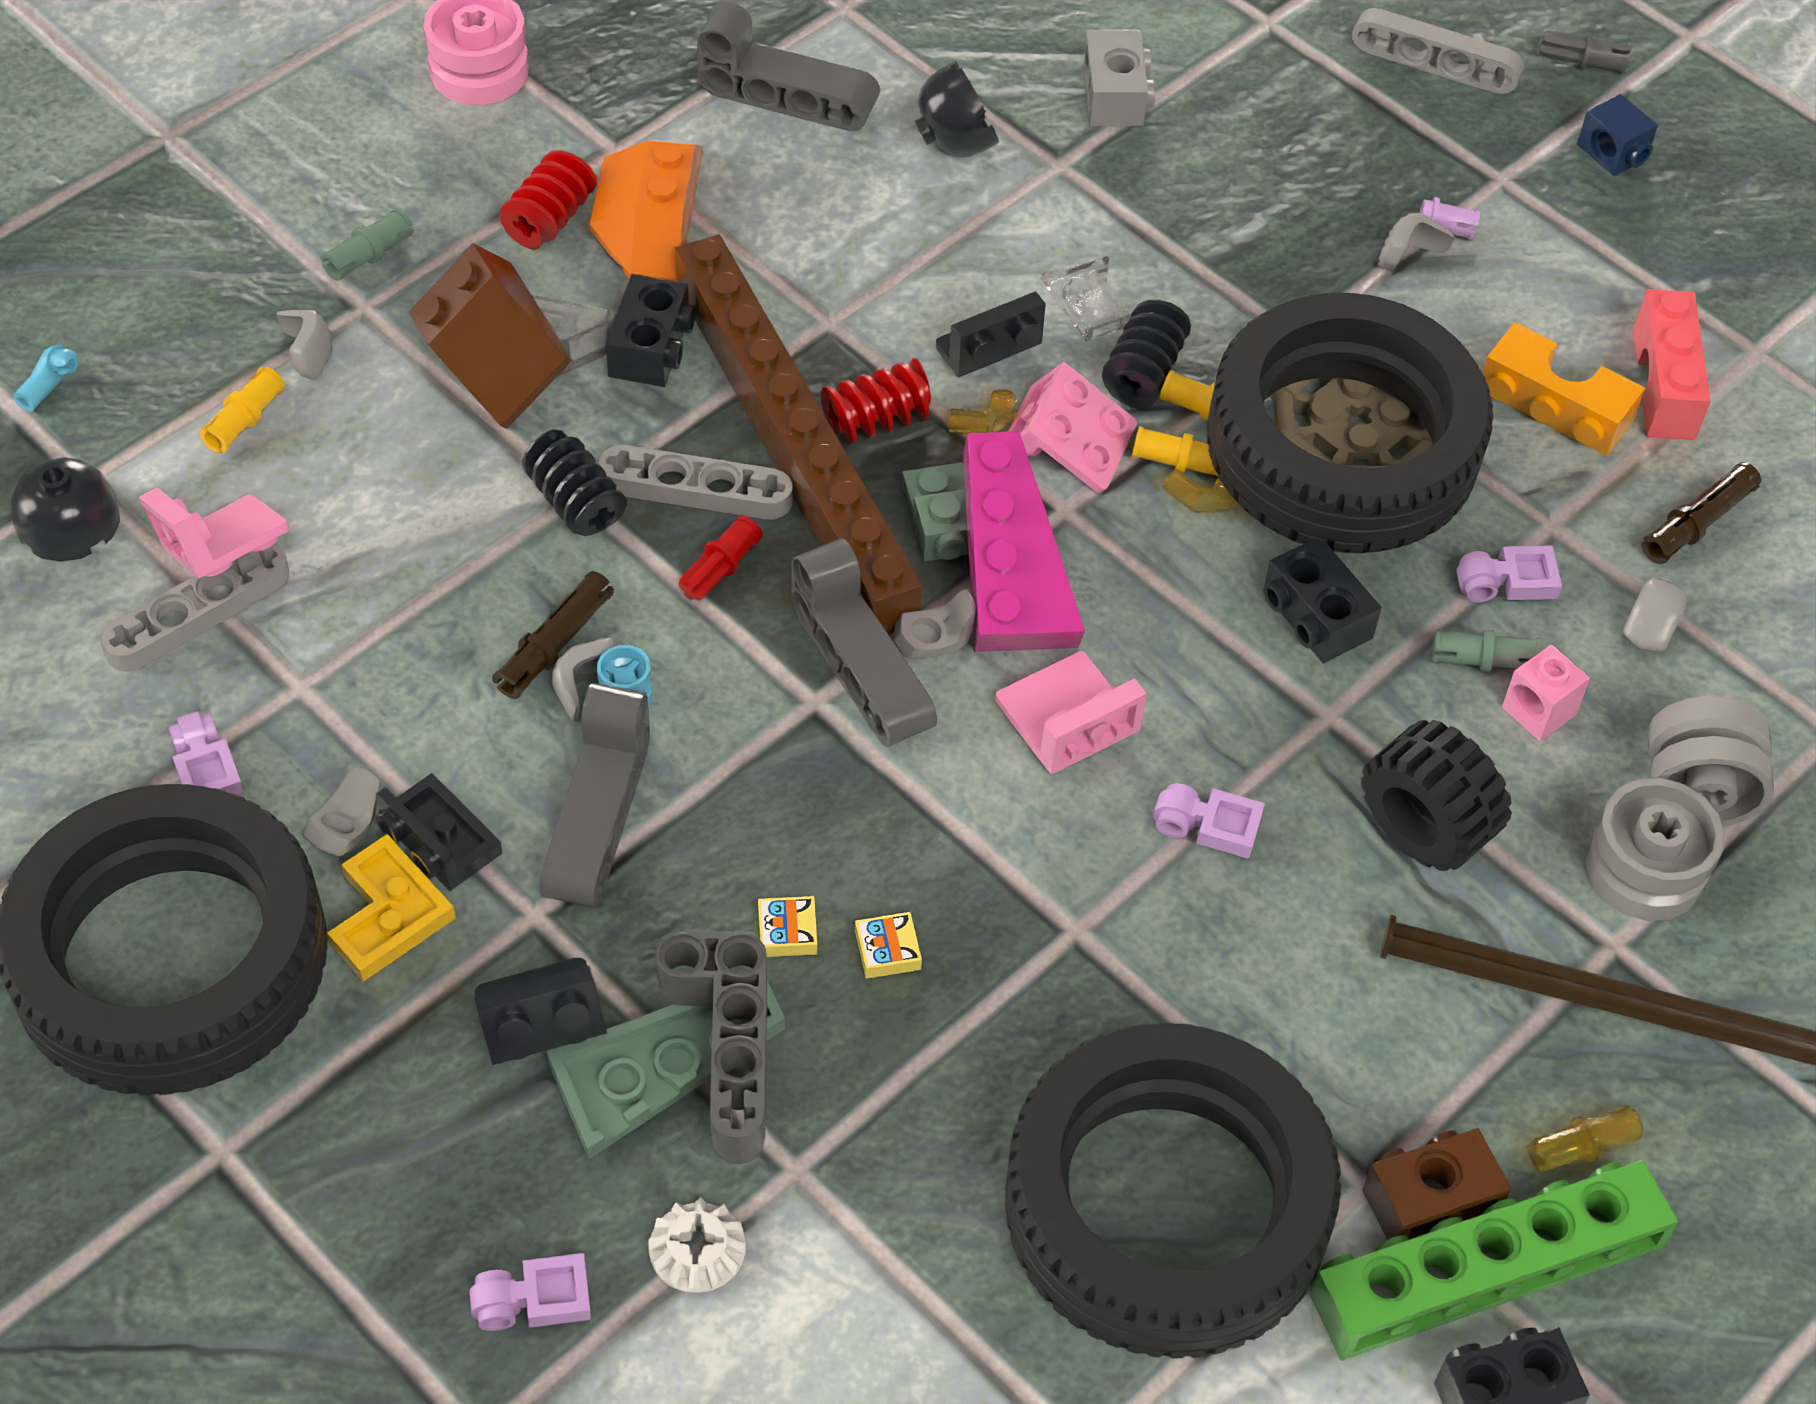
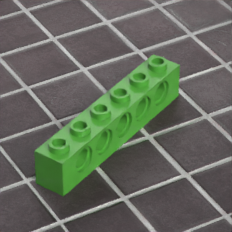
M1644 1160L1623 1167L1620 1162H1613L1595 1170L1588 1179L1570 1185L1567 1180L1551 1183L1541 1189L1536 1194V1197L1518 1203L1513 1198L1501 1200L1488 1207L1483 1212V1215L1466 1221H1463L1461 1217L1446 1219L1435 1225L1428 1234L1410 1240L1405 1235L1393 1237L1380 1244L1373 1253L1354 1258L1352 1254L1335 1257L1321 1267L1310 1297L1342 1361L1663 1248L1678 1224V1220ZM1587 1211L1601 1213L1609 1223L1595 1220ZM1534 1229L1548 1231L1554 1236L1556 1241H1546L1540 1238ZM1488 1247L1494 1249L1502 1256L1503 1260H1493L1486 1257L1480 1248ZM1425 1266L1441 1268L1448 1274L1449 1279L1433 1277L1427 1272ZM1375 1284L1383 1285L1394 1293L1395 1298H1382L1376 1295L1370 1286Z

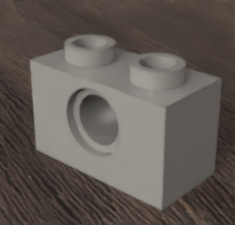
M1087 30L1083 67L1090 126H1144L1146 107H1154L1155 83L1154 80H1147L1146 77L1150 76L1151 51L1150 48H1143L1141 30Z

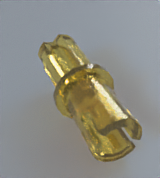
M1630 1105L1620 1106L1596 1117L1586 1118L1581 1115L1572 1118L1569 1127L1535 1138L1527 1145V1154L1531 1158L1533 1167L1541 1172L1581 1158L1584 1161L1593 1162L1599 1159L1601 1153L1609 1149L1641 1140L1643 1137V1125L1638 1113L1634 1108L1630 1109Z

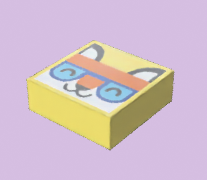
M814 896L758 899L760 940L765 945L767 957L817 955Z
M910 912L855 921V934L866 979L921 970L922 958Z

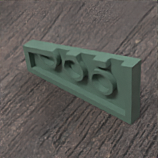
M767 981L768 1041L785 1030V1016ZM673 1004L606 1029L607 1034L589 1038L581 1043L568 1044L546 1051L548 1064L588 1159H591L711 1079L713 1006H681ZM738 1016L728 1021L741 1025L750 1022L751 1019Z

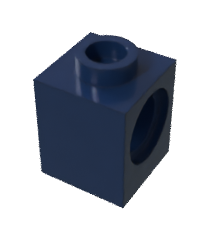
M1620 93L1587 110L1577 145L1609 173L1616 176L1631 167L1641 166L1649 158L1653 150L1652 142L1658 125Z

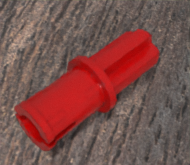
M744 515L738 516L734 520L735 522L716 542L710 541L705 544L703 555L679 579L678 586L684 591V596L690 600L696 599L700 601L725 575L732 576L736 573L738 562L755 544L762 540V530L754 520Z

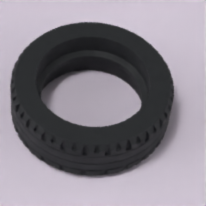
M1334 292L1303 296L1282 303L1258 315V317L1247 323V326L1242 328L1229 343L1219 364L1207 421L1208 451L1212 459V465L1228 493L1246 512L1272 531L1301 544H1305L1313 539L1324 541L1334 552L1370 553L1403 547L1426 538L1427 535L1435 533L1442 526L1450 522L1452 517L1457 515L1473 490L1490 441L1493 428V403L1485 377L1468 350L1452 333L1425 314L1404 304L1366 294ZM1344 378L1360 381L1378 387L1405 403L1420 418L1431 437L1433 445L1420 456L1392 466L1361 468L1336 464L1314 456L1291 442L1272 422L1263 403L1269 396L1281 388L1303 380Z
M190 784L148 785L108 795L80 808L56 824L32 846L30 851L20 861L17 869L12 873L8 886L4 889L1 897L0 974L23 1027L30 1039L35 1042L37 1048L54 1065L62 1067L64 1072L72 1077H78L82 1082L89 1085H98L99 1088L108 1091L116 1090L118 1093L149 1096L154 1094L183 1093L213 1085L233 1077L239 1072H243L270 1054L271 1050L277 1048L284 1041V1038L293 1032L298 1025V1021L309 1010L308 1005L314 1000L324 975L322 969L326 966L328 949L326 921L313 871L304 850L295 836L289 833L288 828L269 811L261 809L260 805L245 800L242 796L217 788ZM178 871L211 873L228 878L246 887L254 893L260 904L263 925L255 944L247 956L221 981L187 999L150 1007L113 1005L89 997L77 990L67 973L65 965L66 952L83 920L108 896L140 879Z
M1159 1022L1158 1024L1144 1023L1138 1026L1118 1028L1117 1031H1108L1100 1034L1098 1038H1092L1081 1043L1080 1047L1071 1049L1065 1054L1064 1059L1057 1060L1050 1066L1049 1071L1040 1077L1037 1081V1087L1030 1091L1024 1105H1022L1018 1115V1123L1014 1127L1005 1186V1212L1007 1227L1011 1231V1243L1016 1251L1020 1265L1027 1269L1028 1279L1032 1285L1036 1286L1038 1293L1043 1299L1051 1302L1053 1309L1059 1315L1065 1316L1069 1323L1078 1329L1086 1330L1089 1336L1097 1340L1102 1339L1110 1346L1122 1347L1131 1353H1145L1150 1357L1158 1358L1161 1356H1169L1172 1359H1183L1185 1356L1197 1358L1204 1357L1205 1353L1214 1355L1223 1353L1227 1349L1243 1346L1246 1340H1255L1261 1337L1266 1331L1277 1326L1280 1323L1281 1317H1287L1306 1295L1308 1286L1312 1285L1320 1269L1338 1215L1341 1196V1183L1339 1182L1341 1175L1340 1163L1338 1162L1336 1145L1331 1141L1332 1132L1329 1125L1325 1123L1322 1111L1313 1103L1314 1099L1308 1090L1304 1089L1302 1083L1294 1075L1286 1071V1068L1281 1063L1272 1059L1264 1051L1252 1046V1044L1211 1028L1171 1022ZM1166 1109L1186 1112L1210 1120L1242 1141L1256 1156L1269 1177L1273 1189V1208L1268 1227L1260 1241L1249 1253L1224 1265L1208 1269L1176 1271L1161 1269L1132 1260L1100 1240L1082 1221L1071 1203L1068 1178L1069 1168L1079 1142L1098 1125L1112 1118L1135 1111Z

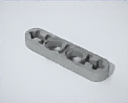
M1366 9L1361 13L1352 31V39L1355 45L1368 54L1493 93L1506 94L1513 91L1524 71L1522 58L1511 49L1382 9ZM1372 28L1377 30V35L1371 33ZM1394 34L1399 35L1396 42L1392 40ZM1417 38L1426 45L1427 50L1417 51L1412 49L1407 44L1406 39ZM1459 51L1465 54L1470 62L1468 64H1458L1449 57L1448 52ZM1479 60L1484 62L1481 68L1477 67ZM1499 67L1505 69V74L1498 72Z
M630 445L609 447L599 458V464L605 470L606 477H610L616 484V490H620L625 497L761 519L783 517L792 507V481L786 473L774 468ZM621 467H628L625 468L623 473H618ZM645 470H648V479H645ZM669 471L681 473L685 477L680 483L674 485H667L658 480L660 475ZM724 479L734 484L731 490L724 493L711 491L707 486L712 481ZM743 485L748 486L747 495L743 494ZM768 491H776L772 497H764Z
M276 543L268 549L259 552H249L232 561L230 568L223 573L210 577L204 576L200 579L193 576L112 621L104 628L100 641L109 665L121 671H134L142 668L278 591L289 579V567L285 552ZM263 564L265 567L271 569L265 571L262 567L257 566ZM239 575L242 576V579H243V582H244V583L247 582V581H248V583L245 584V585H242L241 580H240V578H239ZM218 585L229 586L233 589L232 593L222 600H211L205 597L211 588ZM171 611H182L188 615L182 623L175 626H166L159 622L166 613ZM151 626L154 636L151 637L148 629L144 630V628ZM127 640L130 644L136 645H134L131 648H127L125 645L120 643Z

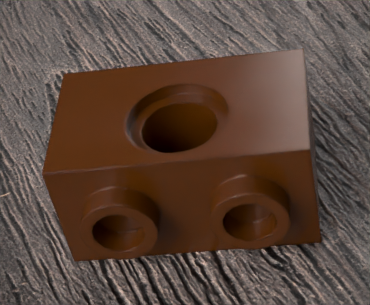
M1476 1128L1458 1134L1455 1130L1440 1133L1430 1139L1425 1146L1405 1152L1402 1148H1396L1381 1154L1371 1164L1362 1191L1386 1239L1389 1240L1396 1236L1405 1235L1410 1240L1428 1234L1435 1225L1446 1219L1461 1217L1463 1221L1483 1215V1212L1488 1207L1507 1199L1511 1187L1480 1129ZM1422 1179H1433L1439 1182L1445 1190H1434L1425 1185Z

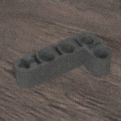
M724 1L719 3L714 8L698 36V77L700 83L706 91L720 98L846 131H856L865 125L881 91L877 80L865 71L752 42L751 16L746 9L734 2Z
M839 538L792 558V602L796 614L879 741L884 746L889 747L936 726L937 714L928 692L860 594V567L849 543L845 539Z
M592 682L586 692L582 709L583 746L545 857L540 878V895L545 898L598 907L647 756L650 739V720L646 692Z
M745 932L672 933L660 942L656 951L659 992L665 1000L675 1005L713 1006L710 1098L712 1145L718 1157L724 1161L733 1164L748 1163L758 1157L765 1143L767 1046L766 948L758 937ZM682 965L691 966L694 968L688 972L683 973L675 972L672 970L675 967ZM740 965L752 968L751 970L742 973L733 972L732 970H730L731 968ZM738 1016L751 1019L750 1022L741 1025L733 1024L728 1020ZM736 1068H743L752 1072L740 1078L731 1077L726 1074ZM733 1109L744 1110L743 1129H733Z

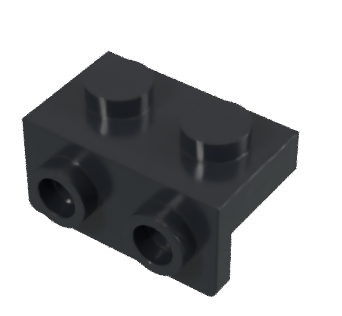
M1034 291L952 324L951 333L936 339V349L959 378L1042 344L1046 303Z
M433 773L398 797H395L386 787L375 794L380 813L376 817V822L383 834H388L396 844L401 841L411 851L412 861L428 879H432L435 876L449 891L503 854L501 841Z

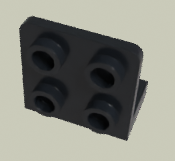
M572 958L478 985L475 989L476 997L474 999L492 1065L511 1060H520L532 1054L568 1044L581 1043L589 1038L607 1034L591 968L583 958Z

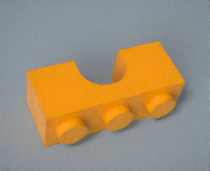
M1514 322L1486 358L1482 373L1489 386V395L1607 456L1634 421L1645 387L1603 366L1599 368L1592 378L1585 381L1573 382L1562 379L1550 368L1558 343Z

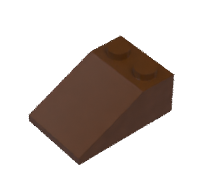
M474 243L467 248L409 311L410 316L429 347L494 420L506 429L573 361L512 263Z

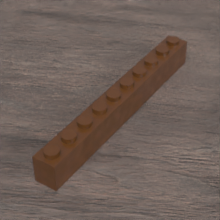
M714 235L675 247L677 282L688 284L689 304L696 306L695 321L777 469L790 477L792 481V496L820 546L839 538H843L849 543L860 567V594L887 634L893 633L895 623L902 613L921 611V582L721 235Z

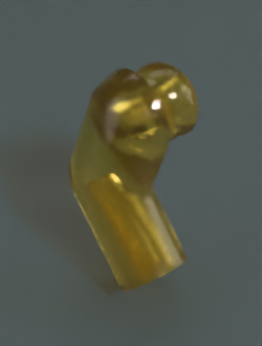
M997 389L991 393L990 405L981 411L951 408L949 433L998 432L1014 421L1018 409L1015 407L1016 395L1010 390Z
M1176 469L1167 477L1163 484V490L1195 513L1228 512L1238 504L1228 493L1219 478L1216 479L1214 486L1201 487L1179 469Z

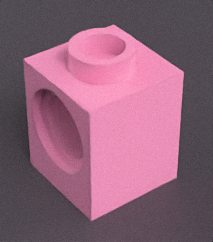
M1551 644L1514 671L1502 708L1537 740L1542 741L1577 715L1590 677Z

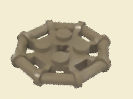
M1314 378L1290 384L1270 396L1274 402L1275 425L1279 431L1306 452L1336 464L1361 468L1392 466L1420 456L1433 445L1423 423V431L1409 427V417L1416 416V414L1405 403L1390 393L1364 382L1344 378H1319L1323 387L1311 395L1302 391L1316 379ZM1294 412L1305 414L1307 421L1309 420V425L1302 427L1296 425ZM1353 416L1365 419L1368 425L1362 422H1357L1353 425L1349 422V419ZM1402 448L1410 450L1400 460L1392 457ZM1355 459H1368L1367 466L1354 465Z

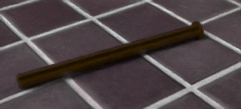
M1390 914L1380 951V958L1386 959L1387 954L1816 1066L1815 1030L1396 922L1395 915Z

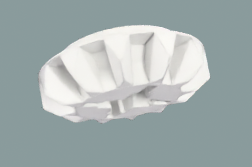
M701 1197L695 1203L686 1205L676 1202L672 1210L664 1217H657L654 1230L649 1239L650 1260L658 1276L673 1288L691 1293L708 1292L729 1282L739 1271L746 1252V1242L741 1221H737L728 1212L724 1204L719 1207L707 1204ZM696 1227H701L702 1232H704L705 1241L714 1243V1245L704 1246L702 1255L698 1257V1264H693V1255L690 1254L689 1245L680 1243L681 1241H690L693 1232L696 1231Z

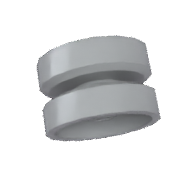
M1704 696L1687 698L1668 705L1653 717L1648 728V754L1651 761L1649 778H1663L1682 783L1701 794L1719 814L1722 826L1733 825L1751 819L1769 806L1774 796L1773 769L1770 760L1772 755L1771 730L1768 718L1756 706L1736 698Z
M1663 778L1637 779L1619 787L1605 803L1598 826L1593 832L1584 864L1589 883L1605 903L1623 915L1645 921L1671 920L1689 911L1701 897L1709 881V876L1721 857L1725 833L1719 814L1704 796L1690 787Z

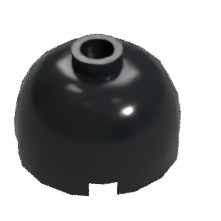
M956 60L939 69L927 79L920 89L918 98L922 117L914 121L927 145L936 142L946 154L954 157H970L984 152L999 143L993 125L988 127L984 120L986 119V110L963 69H959Z
M66 457L49 459L31 467L20 478L11 497L12 519L16 534L21 543L31 547L32 553L41 559L59 562L82 559L92 554L90 547L98 544L103 538L105 544H107L114 537L120 523L119 505L112 487L102 472L79 459Z

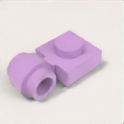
M1553 546L1502 547L1498 559L1490 558V555L1486 552L1475 551L1464 555L1456 570L1460 591L1470 601L1477 603L1493 599L1498 593L1499 586H1504L1507 600L1558 599L1562 590Z
M198 711L178 717L177 724L168 726L178 754L172 756L181 784L207 786L237 795L245 793L226 739H219L210 712L199 716Z
M1171 784L1159 794L1153 817L1156 821L1157 830L1168 837H1185L1196 826L1200 828L1196 844L1249 859L1265 803L1212 788L1208 803L1200 801L1198 793L1193 788L1184 784Z
M584 1253L523 1260L524 1281L515 1282V1279H512L511 1273L505 1270L486 1271L475 1277V1285L469 1291L471 1315L474 1319L478 1320L479 1328L487 1331H498L513 1326L516 1323L515 1316L520 1313L521 1308H527L529 1328L591 1320Z

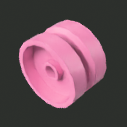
M438 0L425 15L423 29L426 47L429 51V72L435 89L447 99L468 105H487L503 101L521 89L528 78L529 59L528 49L525 45V19L518 4L513 0Z

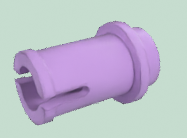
M1434 197L1433 201L1424 199L1420 209L1422 214L1436 221L1454 235L1473 240L1476 233L1474 225L1478 226L1479 210H1469L1440 203V198Z

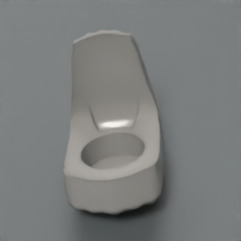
M1421 212L1408 213L1396 222L1393 229L1389 232V237L1385 240L1378 265L1382 269L1394 272L1407 247L1445 253L1454 240V234Z
M316 310L277 312L276 317L284 333L296 338L289 349L294 369L302 377L316 380L318 375L322 373L333 350L331 331L328 329L327 323L323 321V317Z
M1654 577L1648 580L1642 588L1625 624L1624 635L1640 649L1664 651L1684 612L1688 598L1686 591L1663 579Z
M962 590L950 602L939 608L902 613L895 623L894 641L899 650L907 658H928L951 654L963 647L970 640L976 616V606L972 595L967 590Z
M611 637L606 639L599 638L588 643L578 644L568 649L556 661V667L553 669L552 686L561 704L574 722L579 721L578 715L580 712V700L576 684L582 680L597 676V662L600 656L609 648L617 646L615 640Z
M354 766L347 773L343 782L327 803L310 817L303 830L304 838L319 851L334 854L337 857L351 851L366 836L375 818L378 805L375 794L381 790L382 780L372 770Z

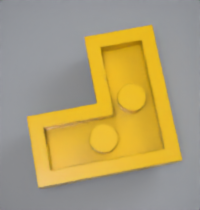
M386 834L341 864L344 877L369 905L327 932L333 949L364 982L456 919L454 906L391 837Z

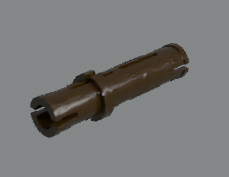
M1740 462L1688 505H1680L1674 508L1668 514L1667 521L1643 538L1642 549L1645 555L1656 564H1664L1686 544L1693 545L1700 541L1706 534V528L1760 487L1759 484L1762 479L1758 470L1747 462Z
M588 572L577 587L547 617L537 630L532 634L530 632L526 633L519 640V649L492 675V681L495 684L505 679L497 686V689L509 698L518 699L539 673L544 669L550 670L556 664L558 653L589 621L594 613L613 596V586H608L602 591L610 581L598 572Z

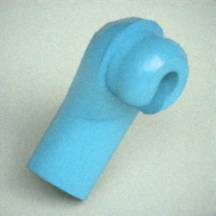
M54 345L45 349L30 377L13 394L16 404L25 411H34L65 376H69L76 371L78 367L76 353L71 349H66L63 345Z

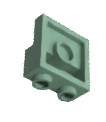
M964 462L902 471V487L923 560H949L969 555Z

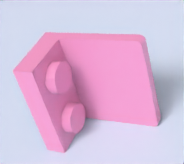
M1062 362L1031 385L1008 432H1020L1027 455L1036 457L1044 450L1097 493H1101L1108 488L1137 426V420L1067 363Z
M158 488L139 496L140 502L163 549L198 579L204 576L210 577L223 573L230 568L232 561L249 552H259L268 549L278 541L279 536L290 530L285 518L252 494L246 495L204 518L197 512L190 514L179 498L172 500Z
M1079 651L997 691L995 701L1048 772L1053 775L1141 731L1147 693L1135 678L1118 687L1111 686L1086 653Z

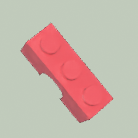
M1646 289L1633 327L1637 364L1649 365L1648 383L1642 399L1646 436L1650 438L1696 440L1711 399L1695 292Z

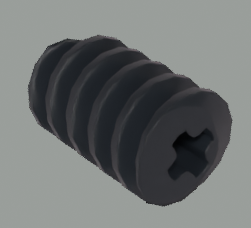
M1147 300L1138 304L1132 311L1130 319L1125 324L1123 333L1119 336L1117 344L1111 351L1110 358L1105 363L1102 371L1104 386L1111 396L1120 403L1132 408L1143 409L1152 406L1158 399V392L1162 389L1165 379L1172 369V365L1177 361L1178 353L1184 347L1185 339L1190 335L1191 322L1189 316L1181 308L1163 300Z
M552 429L535 439L525 451L522 459L523 471L533 480L534 485L543 493L544 498L554 507V511L564 520L565 525L572 533L581 536L596 534L610 527L623 515L627 507V498L620 490H616V484L610 477H606L605 470L600 464L595 463L594 456L585 450V445L579 438L567 437L562 430Z

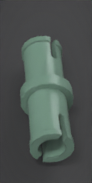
M396 208L369 227L361 225L354 229L351 233V238L321 254L320 260L324 261L322 263L324 270L333 280L339 281L364 263L372 264L383 258L385 250L404 238L413 235L414 229L411 228L413 224L404 211Z
M1436 629L1434 633L1435 642H1433L1432 663L1479 666V671L1491 672L1492 667L1517 669L1542 651V638L1526 639L1495 636L1494 630H1483L1481 635L1446 632Z

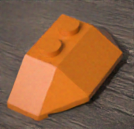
M648 140L603 157L590 219V231L608 254L623 268V273L628 279H630L631 274L677 282L675 247L687 243L703 146Z

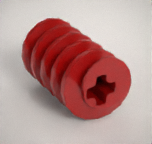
M553 150L545 154L540 164L534 167L530 176L524 179L520 188L513 192L510 200L503 204L500 210V222L504 230L517 243L531 250L540 248L543 242L553 241L557 237L559 230L566 226L569 218L576 214L578 206L583 205L588 194L593 193L598 183L594 171L583 159L573 153Z
M912 358L909 365L905 363L894 364L891 371L886 368L878 369L873 374V377H870L868 374L860 375L856 378L855 383H852L850 380L841 381L837 385L836 390L831 386L823 387L821 390V405L824 416L834 433H842L851 445L857 443L856 428L861 427L866 437L871 439L875 437V422L879 421L884 431L889 433L893 431V416L897 415L899 421L905 427L910 426L912 423L911 410H915L923 421L928 420L930 417V385L926 372L918 358Z

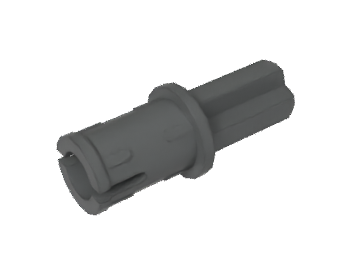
M1547 30L1544 31L1541 37L1539 54L1543 57L1578 63L1579 69L1583 70L1586 66L1624 74L1630 60V55L1628 54L1631 53L1632 46L1593 39V34L1587 33L1586 37Z

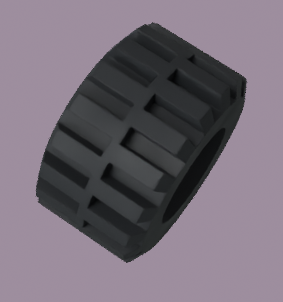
M1420 720L1414 725L1412 724L1370 759L1362 770L1364 777L1361 778V787L1366 793L1364 799L1372 811V816L1376 823L1386 833V836L1410 858L1417 859L1420 864L1429 868L1433 866L1439 871L1460 868L1507 826L1506 823L1511 819L1512 811L1509 808L1512 804L1511 796L1505 789L1507 784L1502 774L1495 768V763L1471 738L1468 739L1460 730L1453 726L1448 728L1440 721L1432 720L1429 723L1426 720Z

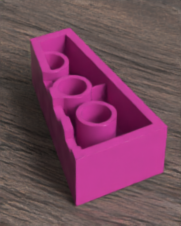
M1020 432L967 433L963 451L971 595L976 606L973 627L974 652L1079 648L1085 629Z

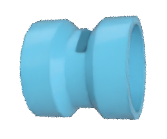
M617 645L606 650L597 662L599 684L646 692L648 707H650L652 703V683L650 681V660L647 654L640 648L631 645Z

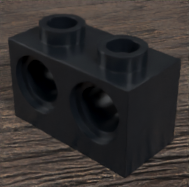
M631 274L605 344L608 377L660 387L666 386L671 369H679L684 349L683 335L684 333L691 334L695 323L696 306L689 304L687 283Z
M1313 539L1269 561L1263 589L1268 605L1275 612H1280L1294 628L1299 642L1305 648H1310L1322 663L1374 638L1382 607L1326 542Z
M1534 1327L1524 1328L1505 1337L1502 1343L1486 1348H1481L1478 1343L1458 1347L1447 1354L1434 1381L1442 1404H1585L1590 1397L1560 1327L1540 1333ZM1531 1367L1542 1371L1550 1383L1543 1384L1532 1380L1524 1368ZM1475 1383L1484 1386L1491 1393L1493 1399L1483 1400L1477 1398L1469 1391L1467 1384Z

